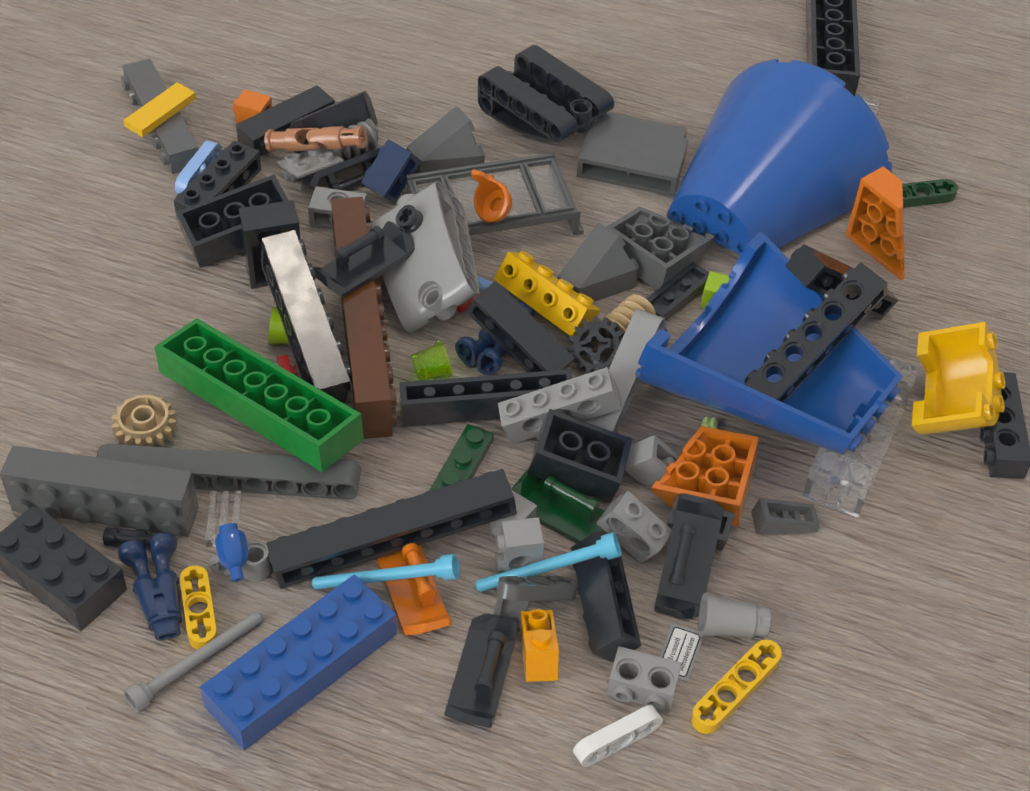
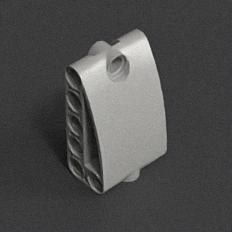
M439 181L434 182L417 194L401 196L397 201L398 206L372 221V228L379 226L381 229H383L388 221L396 223L398 211L406 205L414 206L423 215V222L419 229L408 233L412 236L415 250L408 259L383 274L399 320L404 329L409 333H414L431 323L433 316L444 321L451 318L456 312L457 306L480 293L464 207Z

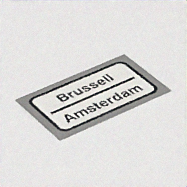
M672 622L659 657L682 663L678 679L688 682L704 637H700L697 630Z

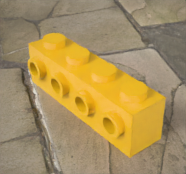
M520 251L519 253L508 252L493 280L569 336H577L578 333L574 328L577 326L582 329L584 327V319L593 323V317L599 314L600 309L593 305L594 300L572 290L574 286L571 283L554 277L553 270L544 265L536 264L533 261L534 257L525 251Z

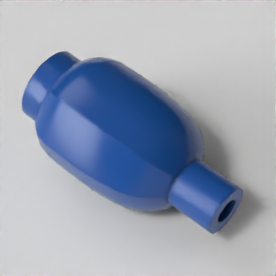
M236 523L221 525L219 527V534L215 539L219 562L230 571L232 582L244 580L242 567L248 558L246 535L242 530L238 529Z

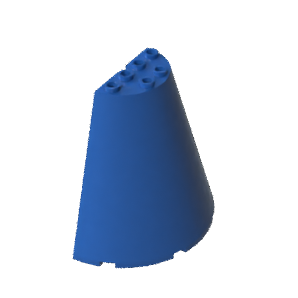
M779 59L763 61L745 69L729 84L667 212L669 220L681 223L682 226L684 224L693 227V232L703 236L706 233H710L715 236L714 241L717 244L739 255L742 254L746 245L759 232L765 234L778 248H781L852 210L861 178L883 166L892 173V162L888 161L887 155L889 144L871 108L859 94L854 97L845 88L846 83L818 66L797 60H792L790 63L778 62Z
M759 232L744 248L728 276L730 278L728 282L720 286L705 307V311L668 349H666V345L671 335L662 328L646 343L638 361L642 369L638 368L636 370V377L648 385L838 454L844 455L848 449L854 452L864 439L860 434L867 436L876 423L873 417L875 416L878 419L887 408L888 404L885 401L891 403L901 390L897 387V384L903 376L854 328L784 403L744 385L747 375L754 369L758 370L764 364L767 354L773 349L777 350L784 343L783 339L787 333L793 328L797 329L803 323L802 320L806 313L812 308L816 309L822 303L824 296L806 288L786 268L785 264L789 259L765 234ZM831 313L826 318L833 321L841 316ZM815 333L807 337L810 341H817L821 338L819 334ZM792 354L787 359L789 361L796 362L799 361L802 358V356H800L799 354ZM773 374L767 380L773 383L779 382L782 376Z

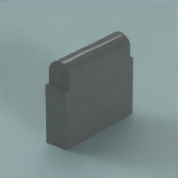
M607 112L599 117L597 121L591 122V128L587 132L578 157L576 177L674 197L686 158L688 139H686L687 128Z

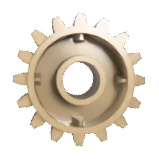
M151 394L137 395L125 400L120 407L116 408L117 415H112L113 425L111 426L118 444L125 443V445L152 447L158 445L165 447L164 439L173 440L172 432L178 429L175 410H172L171 403H165L161 396L158 398Z

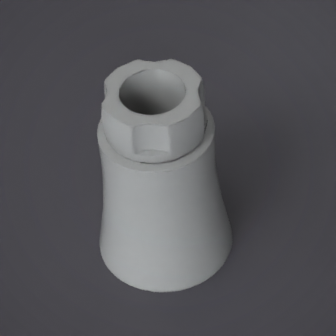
M704 593L701 598L698 615L699 636H738L747 638L768 636L771 619L770 608L756 606L755 603L740 602Z

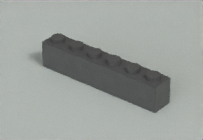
M150 58L122 66L124 76L120 77L121 83L125 91L129 90L128 96L131 104H136V111L167 90ZM177 112L147 134H152L153 146L155 150H160L159 155L164 166L168 165L172 174L181 172L199 150L180 112Z

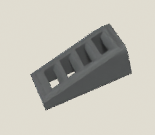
M759 498L752 509L756 534L818 532L820 529L814 504ZM800 514L804 515L805 520H801Z

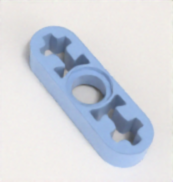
M209 140L202 144L178 175L175 182V192L177 194L181 193L194 178H197L206 169L209 163H212L221 154V144Z

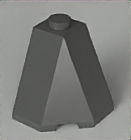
M459 107L453 108L407 146V150L421 160L414 174L484 163L485 154L482 146H476V140L471 133L475 131L472 121Z
M598 223L560 272L557 279L568 281L574 286L572 290L578 294L582 293L589 296L595 302L633 289L637 285L639 265L634 258L629 259L623 249L625 242L622 237Z

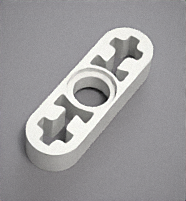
M647 705L585 737L576 744L573 753L583 767L591 766L653 733L660 727L663 719L653 705Z

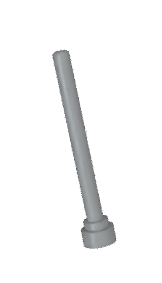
M255 611L148 683L142 682L139 685L134 683L123 691L127 702L135 712H140L150 705L149 701L153 699V694L263 622L262 615Z

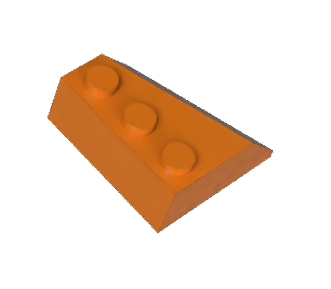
M701 426L684 446L682 454L674 463L671 462L666 468L665 475L660 481H656L653 484L651 491L671 508L673 507L676 495L681 493L714 500L725 511L735 513L732 526L739 527L758 458L759 437Z

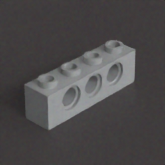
M606 367L498 403L502 428L513 444L538 436L549 409L586 421L622 409L617 384Z

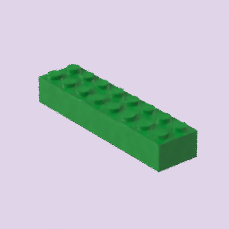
M198 318L154 346L161 374L321 472L325 471L364 440L361 413Z

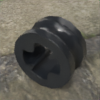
M412 205L402 207L396 215L397 225L408 233L419 229L423 222L422 213Z

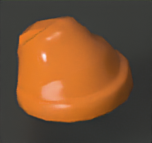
M473 169L471 176L479 183L473 198L475 211L481 220L488 223H498L511 210V193L507 186L495 180L493 175Z

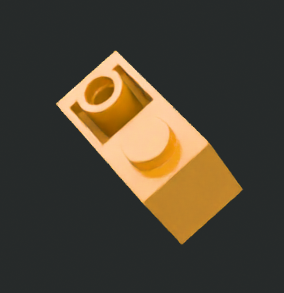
M541 609L521 611L525 681H558L559 647L553 611Z

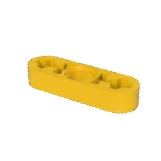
M195 565L189 566L181 572L180 586L189 643L194 649L198 650L216 638L218 634L208 573L203 567ZM198 578L199 591L193 592L191 579ZM197 602L207 604L206 610L201 613L190 611V607ZM204 623L206 637H199L198 624Z

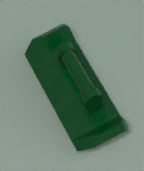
M526 470L512 487V491L537 505L536 518L539 517L540 524L575 543L580 542L597 530L607 534L596 524L605 512L599 508L600 501L595 498H589L560 483L557 478L551 475L544 480L528 474Z

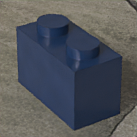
M388 139L385 145L379 149L378 156L372 166L366 170L361 183L395 204L407 185V175L415 172L421 160L410 151Z

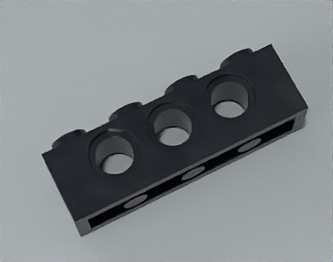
M1003 372L1005 388L1001 389V395L1004 400V412H1000L995 425L980 428V441L984 442L985 445L983 461L985 465H988L990 477L1025 479L1030 468V445L1016 373Z

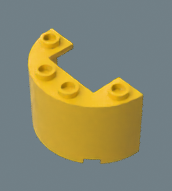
M986 322L918 333L917 357L926 370L924 400L913 402L912 427L918 434L928 435L993 426L996 424L1000 412H1004L1005 406L1001 389L1005 388V377L1002 371L999 372L995 351L998 346L996 334L989 331Z

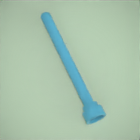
M615 532L602 535L600 540H596L594 545L476 580L475 586L477 591L483 592L496 588L499 578L502 576H536L598 556L602 559L606 557L608 560L614 559L622 555L621 547Z
M448 554L441 555L440 559L435 560V563L314 577L312 586L315 590L337 587L354 574L365 584L434 575L437 578H443L444 581L459 578L460 566L457 555Z

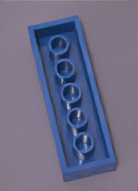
M354 574L201 685L200 691L204 707L245 751L396 636V613Z

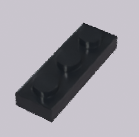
M691 262L646 299L654 307L656 315L667 320L704 289L709 272L696 263Z

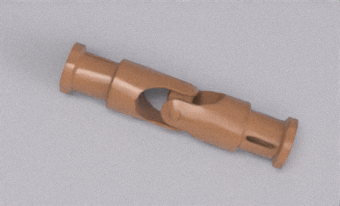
M363 125L346 129L343 126L321 129L288 128L286 131L279 132L268 129L265 133L264 142L268 152H275L277 149H287L288 151L320 150L321 148L339 150L349 146H357L363 149L367 144V133ZM305 139L308 140L309 145H304Z

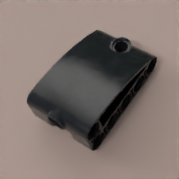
M531 45L515 55L513 73L506 71L500 66H495L478 77V104L485 114L512 130L546 142L560 143L575 132H587L591 128V122L614 108L613 97L608 91L537 45Z

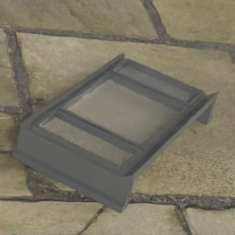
M555 152L407 175V192L402 193V196L405 194H417L434 182L439 181L463 205L470 236L564 220L568 221L573 235L584 233L580 222L581 212H578L556 161ZM473 169L493 175L494 179L506 185L511 193V210L498 223H488L481 220L475 211L473 198L479 183L471 176Z

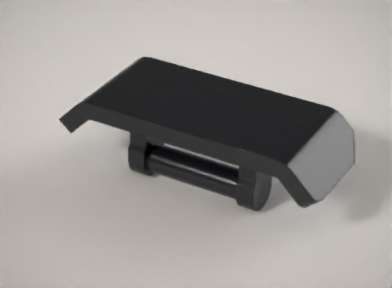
M363 91L291 122L290 128L321 129L332 126L348 128L351 125H357L361 121L365 122L367 119H371L376 126L378 121L371 98L366 91ZM305 139L304 145H309L307 139ZM294 151V153H298V154H299V153H302V152H305V151Z
M380 148L306 176L302 181L301 191H314L319 179L324 176L330 189L348 191L363 185L361 181L365 173L338 183L334 172L362 162L366 172L372 166L371 159L377 158Z
M386 222L383 229L375 226L362 237L345 247L335 250L334 261L322 268L314 266L315 276L326 287L340 296H349L408 259L415 250L412 236L394 222Z
M685 493L679 495L654 606L656 612L684 619L698 617L701 598L707 590L724 509L714 500Z
M489 613L472 619L444 715L456 721L488 728L492 727L519 627L518 620Z

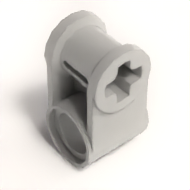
M247 540L248 558L242 567L244 579L253 582L264 581L272 573L268 548L264 543ZM216 552L215 556H212L209 560V567L218 574L230 576V571L220 564Z

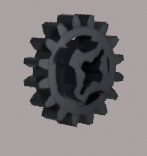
M597 316L593 317V323L584 319V327L582 329L577 326L574 328L578 333L577 336H569V339L574 342L573 346L567 347L571 353H575L573 355L575 358L573 363H578L576 368L581 372L586 369L585 374L606 367L609 369L625 332L623 330L618 331L620 325L616 322L611 324V320L607 317H604L602 323ZM604 330L609 331L614 339L606 338ZM595 347H598V352H596L593 349ZM583 355L590 356L593 364L588 363Z

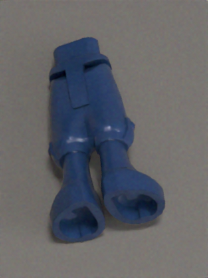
M518 301L522 307H525L530 312L531 316L535 314L533 308L522 301ZM483 329L480 330L477 341L471 337L464 336L455 344L456 353L461 361L470 368L477 363L478 371L483 375L495 374L502 367L501 356L508 354Z
M159 533L149 541V550L157 572L155 579L150 575L148 556L145 545L142 542L132 540L123 543L118 548L120 561L132 568L137 578L133 583V592L138 596L140 606L148 622V628L154 631L157 641L174 638L181 634L179 624L182 622L178 591L180 579L173 570H170V558L176 551L177 541L171 533Z

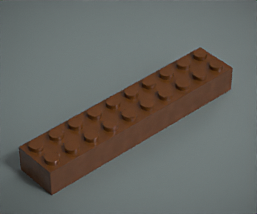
M363 197L331 199L333 239L335 250L370 232L372 225L367 226V223H371L369 207H364ZM379 277L349 296H340L348 363L352 373L354 410L361 413L364 439L391 437L392 425L397 424L396 407H391L397 406L395 388L393 389V385H389L394 384L393 370L390 364H386V362H390V349L387 343H383V341H387V328L384 322L380 323V320H384L383 303L377 302V300H382L380 283H375V280H379Z

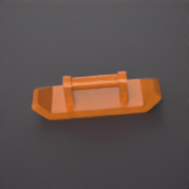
M415 543L407 544L403 547L402 551L376 559L379 569L427 564L421 545ZM433 576L384 581L405 636L422 634L452 625L451 617L446 612Z

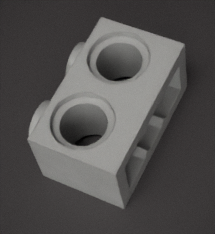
M626 491L611 502L596 523L607 534L615 532L619 544L640 563L657 554L670 537L672 531L670 527L629 491Z
M618 646L609 678L607 696L614 697L621 702H634L645 706L653 705L657 711L664 710L670 712L682 663ZM622 676H630L633 679L628 680L623 678ZM654 684L663 685L665 688H658Z

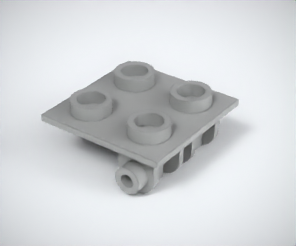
M321 148L320 150H307L299 154H288L285 156V159L277 161V164L286 170L282 172L284 180L286 182L289 180L294 182L302 179L303 176L306 177L309 174L344 161L329 149Z

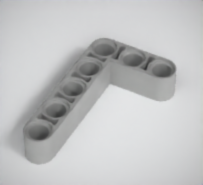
M638 308L635 310L609 368L618 387L622 409L586 420V422L615 433L618 432L640 382L635 373L638 368L642 369V366L638 364L641 353L646 343L661 328L668 332L664 318Z

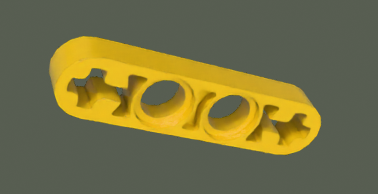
M767 639L758 641L696 703L691 716V723L696 731L702 734H711L717 731L777 669L782 651L776 642ZM767 653H770L772 657L765 658L762 661L761 666H759L758 662L760 660L761 654L766 655ZM749 670L755 675L756 679L751 682L743 681L739 677L738 672ZM728 690L735 695L736 699L733 702H724L719 698L718 693ZM714 706L716 710L713 713L712 720L709 718L705 721L702 720L701 714L706 716Z

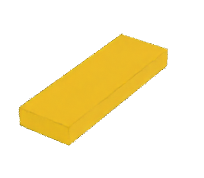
M177 82L125 118L124 126L144 137L196 99L195 92Z

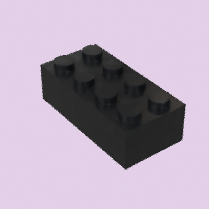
M275 174L177 211L176 215L182 233L199 267L202 268L244 251L239 208L289 201Z
M35 504L0 532V570L80 632L127 591L122 568Z

